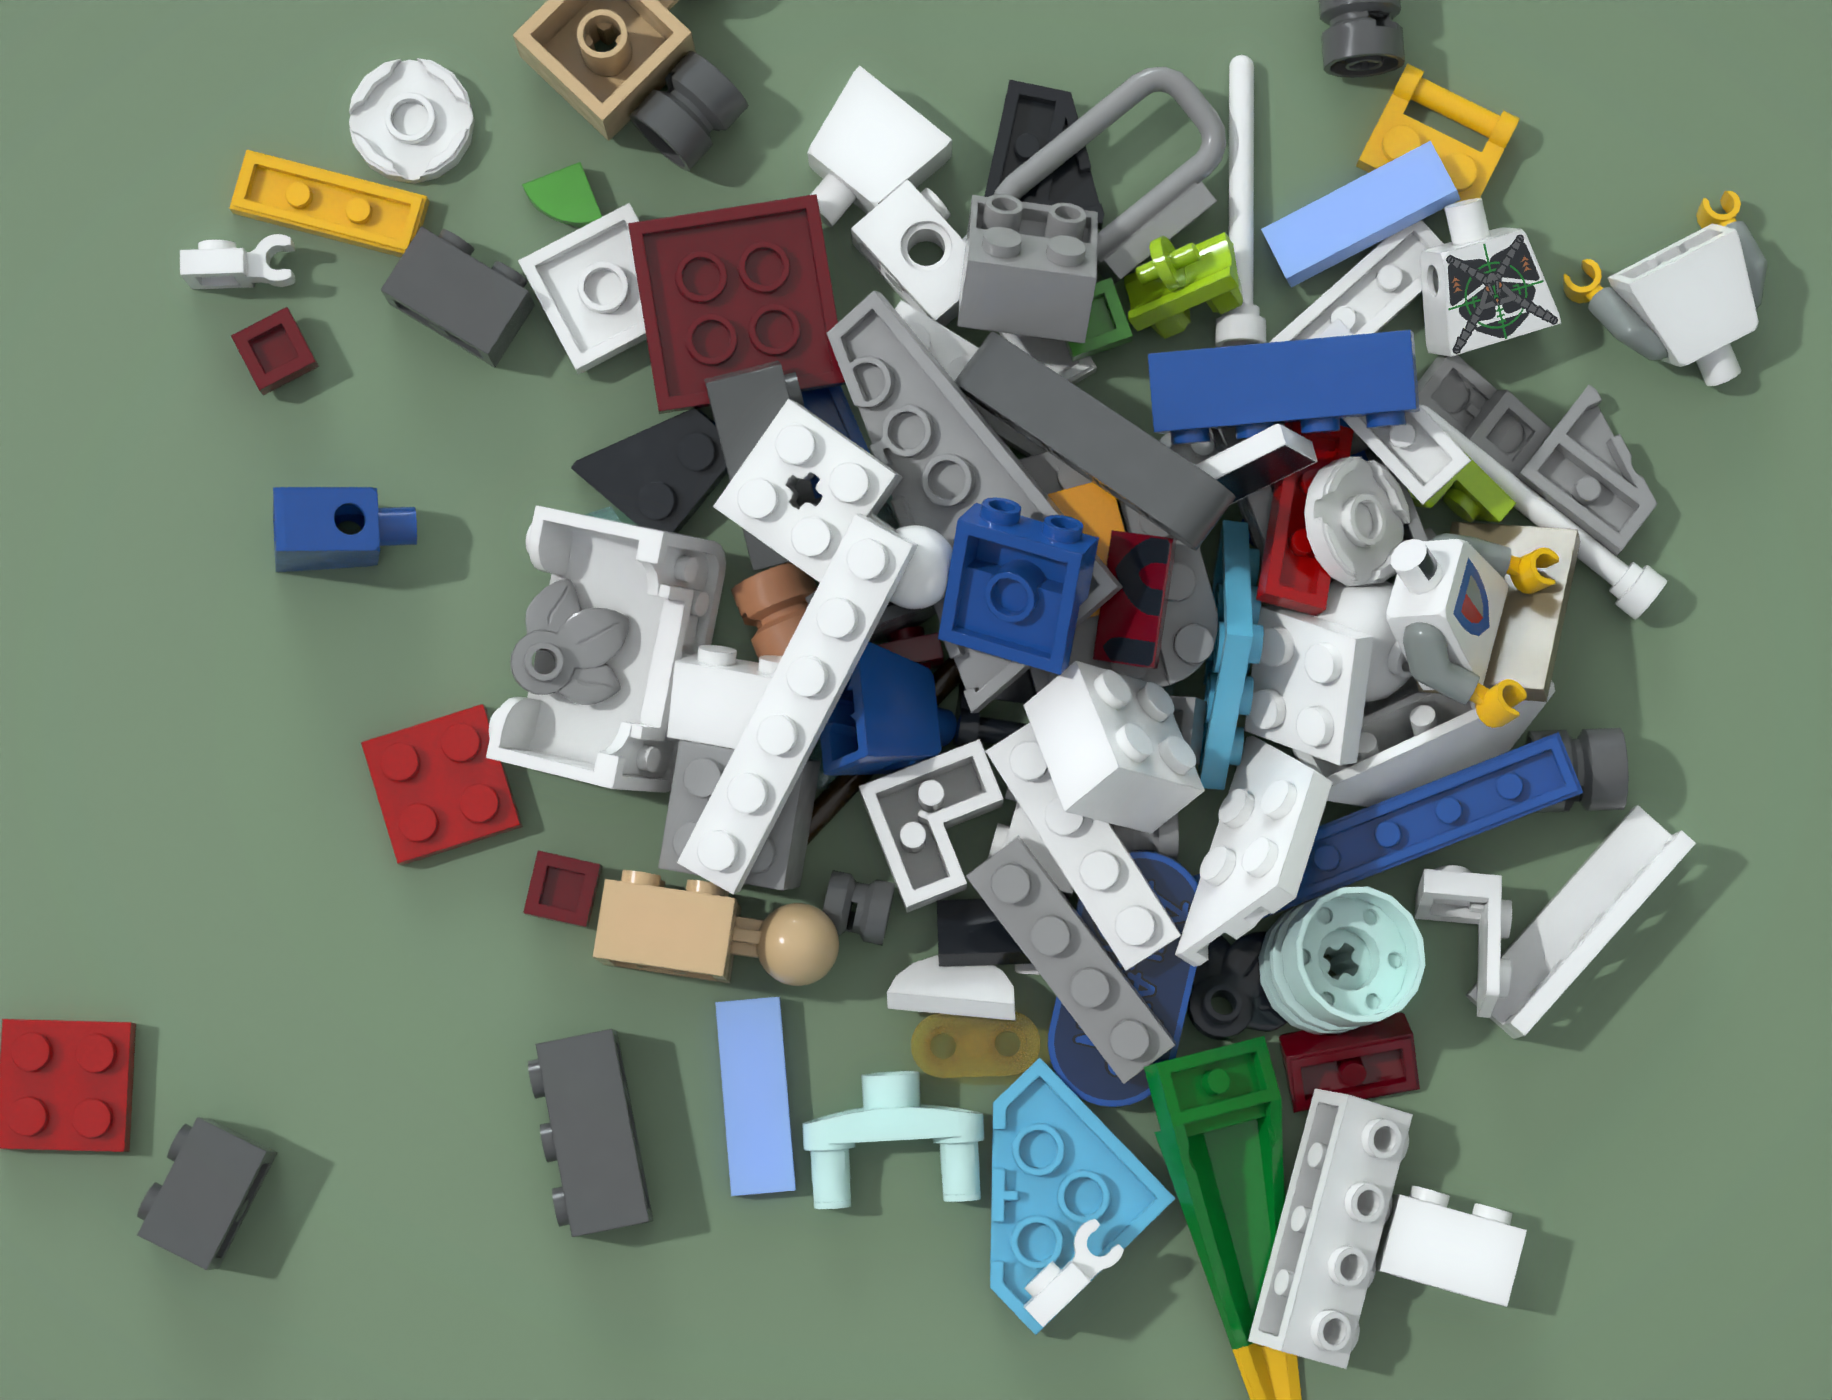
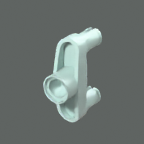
M918 1071L861 1075L863 1107L825 1115L802 1124L803 1147L805 1151H810L814 1209L851 1207L849 1149L854 1148L855 1143L933 1138V1143H940L943 1201L962 1202L981 1199L978 1141L985 1140L983 1113L956 1107L921 1104L920 1073Z

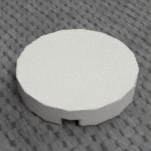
M417 58L418 61H401V59L385 62L367 74L352 95L349 109V129L352 142L367 165L389 180L412 184L437 179L458 165L471 145L475 123L468 93L453 72L432 60Z
M1347 457L1332 461L1321 468L1308 488L1304 509L1307 538L1315 558L1331 578L1346 586L1383 583L1396 574L1390 563L1391 555L1394 549L1404 542L1403 525L1410 523L1409 506L1401 486L1388 469L1375 460L1365 461L1361 457Z

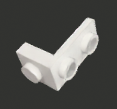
M1457 865L1424 869L1415 895V919L1478 924L1477 1017L1490 1018L1498 998L1508 997L1511 983V960L1500 958L1501 938H1509L1512 923V901L1501 899L1502 875L1471 873L1469 869Z

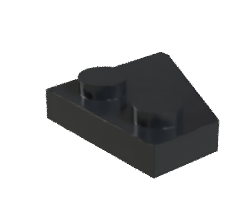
M1009 80L985 197L994 195L997 187L1009 174L1078 120L1071 92ZM1086 146L1020 199L1021 202L1051 206L1057 203H1071L1084 210L1098 212V229H1102L1104 211L1097 196Z
M697 408L685 411L576 460L571 467L572 470L638 526L677 534L728 473L715 422Z

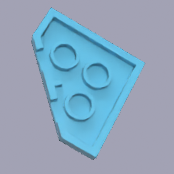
M1223 520L1213 573L1212 593L1218 613V630L1213 651L1205 661L1203 685H1206L1204 701H1207L1200 765H1198L1199 778L1203 787L1207 789L1224 790L1229 765L1239 766L1241 763L1244 728L1236 727L1238 715L1250 714L1254 689V679L1248 676L1250 663L1259 664L1262 655L1264 628L1263 625H1257L1261 601L1256 600L1260 550L1249 548L1248 522Z
M1041 1058L1037 1059L993 1102L990 1288L1037 1335L1044 1327L1023 1307L1032 1298L1024 1288L1050 1262L1053 1261L1062 1269L1073 1259L1075 1254L1074 1236L1082 1224L1091 1219H1096L1099 1222L1100 1226L1088 1237L1087 1247L1093 1255L1104 1256L1116 1244L1125 1249L1176 1199Z

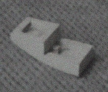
M1438 355L1418 381L1419 405H1425L1432 409L1516 477L1552 431L1549 426L1508 390H1497L1459 355L1452 357Z

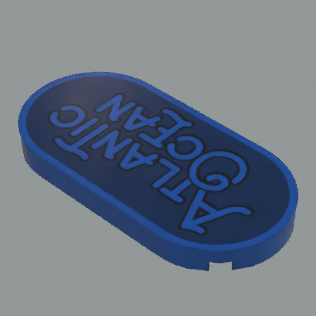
M1148 850L1130 851L1129 853L1182 934L1198 886L1197 881L1180 862L1172 857ZM1079 899L1076 909L1078 914L1176 1041V1045L1150 1065L1176 1058L1197 966L1193 967L1175 955L1181 937L1125 971ZM1056 997L1048 1033V1051L1057 1076L1078 1097L1100 1106H1126L1150 1096L1151 1093L1145 1070L1143 1069L1123 1084L1059 998Z

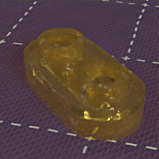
M1015 1012V1020L940 1013L933 1014L919 1023L911 1040V1052L917 1066L927 1075L940 1079L1015 1076L1025 1072L1035 1062L1040 1050V1036L1036 1026L1028 1017L1019 1012ZM1011 1032L1018 1037L1020 1048L1015 1055L1003 1056L998 1053L995 1048V1039L999 1034ZM940 1034L951 1036L956 1043L954 1054L946 1059L936 1057L930 1048L932 1040Z

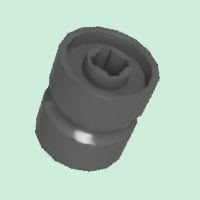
M1318 0L1320 20L1330 25L1321 36L1323 70L1327 74L1350 78L1369 77L1395 71L1404 65L1403 28L1398 23L1392 21L1401 11L1400 0Z
M688 51L665 78L668 91L653 89L629 116L639 132L660 153L675 165L688 172L712 147L713 143L710 132L712 130L726 131L749 106L740 91L723 73L693 51Z
M1621 728L1582 729L1577 739H1572L1567 730L1528 731L1525 745L1559 732L1583 790V794L1534 813L1569 812L1574 802H1580L1585 811L1624 810L1628 796L1629 773L1627 747Z

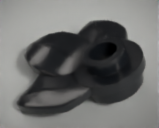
M1253 932L1237 939L1232 945L1222 935L1209 943V960L1197 966L1192 985L1193 991L1188 1002L1190 1020L1194 1027L1203 1035L1216 1040H1227L1238 1036L1245 1028L1271 1032L1286 1025L1287 1021L1271 1007L1260 983L1258 957L1266 932ZM1215 997L1227 999L1232 1006V1012L1226 1015L1217 1013L1212 1008L1211 999Z

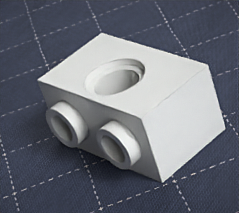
M907 179L851 228L852 244L907 304L945 327L958 316L967 235L961 238L947 223L946 220L951 214L933 191L926 187L923 191L919 192ZM924 241L933 242L943 250L944 255L940 261L933 265H919L909 256L911 248L917 243Z

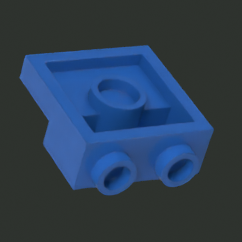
M993 497L984 499L982 504L975 503L957 521L938 639L1061 675L1069 666L1079 607L1089 595L1099 538L1082 533V522L1069 516L1050 515L1044 519V522L1021 516V506L1009 499Z

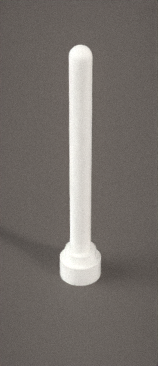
M1246 55L1234 57L1229 65V238L1234 244L1237 274L1241 282L1243 303L1241 306L1222 314L1221 317L1216 319V347L1266 343V319L1260 316V307L1253 305L1254 63Z
M1420 405L1460 449L1516 502L1514 508L1536 526L1578 529L1580 547L1577 558L1612 585L1609 592L1618 598L1615 602L1616 606L1634 620L1642 615L1666 585L1667 580L1649 565L1641 568L1634 562L1629 566L1436 412L1425 405Z

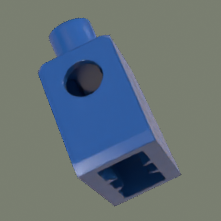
M273 487L276 572L378 565L380 546L417 545L416 507L378 508L377 488ZM351 521L358 524L361 531L357 534L348 535L341 532L336 526L342 522Z
M868 642L820 735L825 775L892 774L940 754L941 747L948 745L954 738L957 722L952 711L937 707L934 675L928 667Z

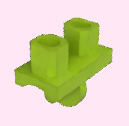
M1225 232L1195 245L1192 242L1178 249L1174 248L1167 237L1160 236L1152 240L1149 245L1152 261L1136 267V272L1124 277L1125 287L1130 300L1128 320L1137 332L1151 326L1164 339L1185 331L1186 327L1191 323L1189 309L1206 302L1213 312L1224 314L1241 306L1243 303L1241 282L1237 274L1234 244Z

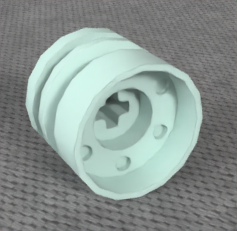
M1368 886L1342 887L1283 913L1266 932L1258 957L1260 983L1271 1007L1291 1026L1314 1035L1341 1034L1360 1026L1379 1022L1401 1011L1418 991L1426 966L1423 937L1412 914L1393 896ZM1328 954L1332 959L1329 962L1323 956ZM1331 969L1336 973V976L1331 977L1328 974L1329 970Z

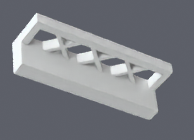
M1640 806L1633 807L1501 955L1500 958L1511 960L1510 990L1507 998H1498L1490 1019L1513 1039L1525 1036L1696 843L1682 830L1671 835ZM1477 983L1465 995L1476 1006Z

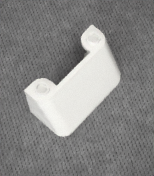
M536 505L532 524L526 534V549L533 566L542 572L551 573L549 585L563 579L571 580L577 592L580 610L607 608L624 614L629 619L628 634L623 646L606 663L618 678L621 689L610 698L590 705L576 704L559 692L548 695H536L528 692L527 698H509L493 713L490 719V740L486 758L610 789L669 792L672 787L680 740L667 737L674 665L676 660L698 652L699 646L712 644L726 571L725 552L719 543L712 540ZM537 651L533 668L541 674L551 673L555 666L553 656L547 651Z

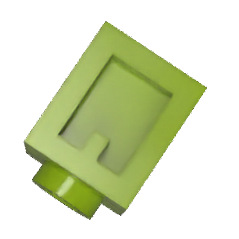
M1473 460L1424 505L1409 491L1415 507L1431 508L1444 495L1443 500L1446 505L1459 517L1468 522H1473V520L1501 522L1516 504Z

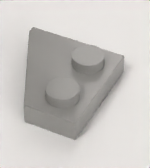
M1588 385L1518 474L1517 478L1617 556L1656 507L1657 502L1644 478L1633 469L1632 455L1620 434L1613 435L1598 405L1602 399L1598 391L1591 385Z

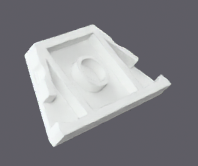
M1255 736L1246 738L1241 763L1236 768L1229 793L1219 809V823L1210 850L1200 866V880L1175 953L1177 957L1193 967L1200 966L1209 960V943L1224 932L1237 940L1253 929L1264 916L1274 914L1296 898L1333 783L1331 780Z

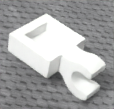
M282 234L265 237L251 252H246L244 248H236V243L228 240L201 241L198 243V249L180 250V275L192 290L253 288L254 283H269L277 287L289 286L295 283V275L292 270L270 268V260L277 252L295 251V244L290 237Z
M1096 1219L1085 1222L1077 1230L1073 1242L1075 1254L1071 1261L1062 1269L1053 1261L1050 1262L1024 1288L1032 1298L1023 1307L1042 1327L1091 1282L1090 1280L1100 1271L1113 1266L1121 1258L1124 1249L1119 1244L1112 1247L1104 1256H1095L1088 1250V1237L1100 1226Z

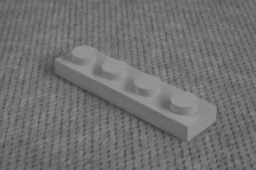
M1019 835L966 875L972 886L1123 1084L1176 1045L1174 1038Z

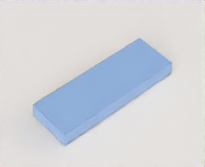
M1429 141L1261 230L1292 288L1461 199L1432 142Z
M780 997L715 1002L731 1196L796 1191Z

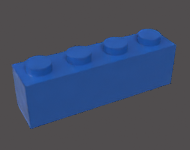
M1411 330L1148 354L1154 432L1160 434L1170 433L1171 445L1210 442L1209 430L1234 427L1236 439H1248L1277 423L1300 422L1301 434L1339 431V418L1366 416L1367 428L1406 425L1405 412L1420 411L1414 333Z

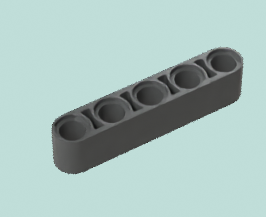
M993 331L989 333L954 381L967 397L1195 551H1197L1236 498L1230 490L1208 473Z

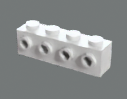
M1314 1089L1252 1323L1249 1342L1347 1369L1350 1353L1356 1346L1359 1338V1319L1367 1288L1375 1277V1258L1383 1227L1392 1212V1193L1400 1162L1408 1150V1131L1413 1114L1352 1095Z

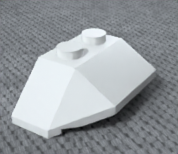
M1411 676L1400 689L1389 697L1365 702L1357 763L1339 766L1293 749V753L1298 761L1311 767L1333 782L1327 801L1369 807L1509 752L1547 702L1524 700L1512 707L1520 713L1519 717L1502 727L1491 728L1479 719L1475 703L1468 701L1466 705H1463L1443 694L1419 692L1416 680ZM1552 680L1550 684L1547 702L1555 692V687Z

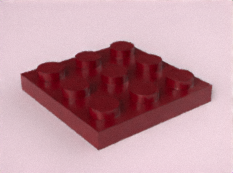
M817 194L628 223L659 414L711 406L704 379L777 360L781 363L784 374L796 372L801 392L846 385L827 336V332L838 323Z

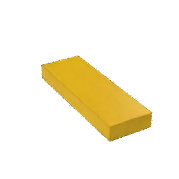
M247 149L229 209L236 215L402 257L420 227H423L430 201L425 195Z

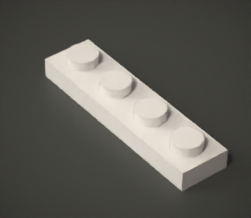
M1030 723L985 751L1125 971L1181 937L1182 934L1112 825L1064 811Z

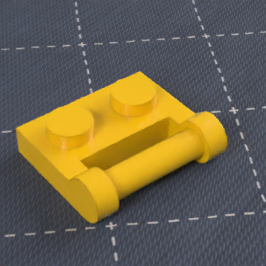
M1408 63L1356 167L1369 173L1431 141L1458 191L1461 200L1457 202L1480 198L1520 118L1504 110L1501 115H1498L1423 78L1422 76L1425 71ZM1410 100L1489 138L1483 151L1480 152L1405 115L1404 112Z

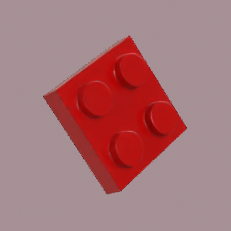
M484 704L361 742L399 865L402 866L523 827L503 762L486 758L490 740V719Z
M2 1019L0 1149L130 1152L136 1023Z

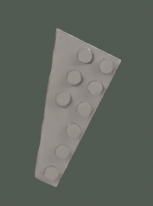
M877 291L870 293L827 332L853 404L858 406L872 442L869 446L873 456L903 477L891 494L893 497L891 504L900 527L920 525L931 528L940 533L953 549L958 519L975 503L982 504L983 500L987 498L997 497L1012 500L1021 506V516L1042 522L1050 515H1064L882 293ZM1097 554L1089 595L1079 607L1076 628L1123 588ZM945 596L934 604L940 623ZM944 641L950 658H954L966 689L963 692L971 713H979L1031 668L1028 665Z

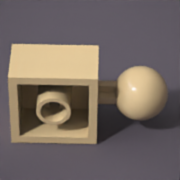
M548 0L513 34L520 57L608 141L631 120L630 114L653 89L661 90L666 85L665 78L687 52L693 51L696 53L692 32L669 11L679 0ZM599 40L607 45L615 41L617 46L607 52H597L594 44Z
M623 870L621 881L605 879L593 958L603 965L730 984L734 955L759 958L764 970L772 978L783 984L804 986L823 978L836 962L839 952V937L836 927L828 915L815 906L805 903L786 904L775 909L765 920L740 916L742 908L736 898L728 897V891L712 882L687 880L686 890L665 888L666 881L661 880L660 875L632 870Z

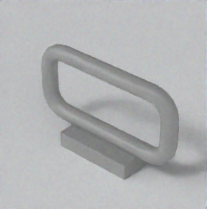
M1167 67L1146 68L1132 75L1009 174L994 192V195L1005 194L1020 200L1022 196L1146 96L1153 92H1164L1173 97L1198 128L1202 143L1194 156L1097 233V270L1104 279L1112 277L1114 285L1151 256L1149 245L1152 240L1160 236H1165L1169 240L1172 239L1217 201L1202 181L1222 161L1226 148L1225 127L1216 110L1196 85L1180 71Z

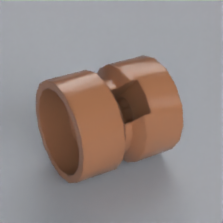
M791 562L759 572L731 589L744 624L756 626L758 629L751 639L758 660L763 655L783 656L809 605L805 598L818 588L814 578Z

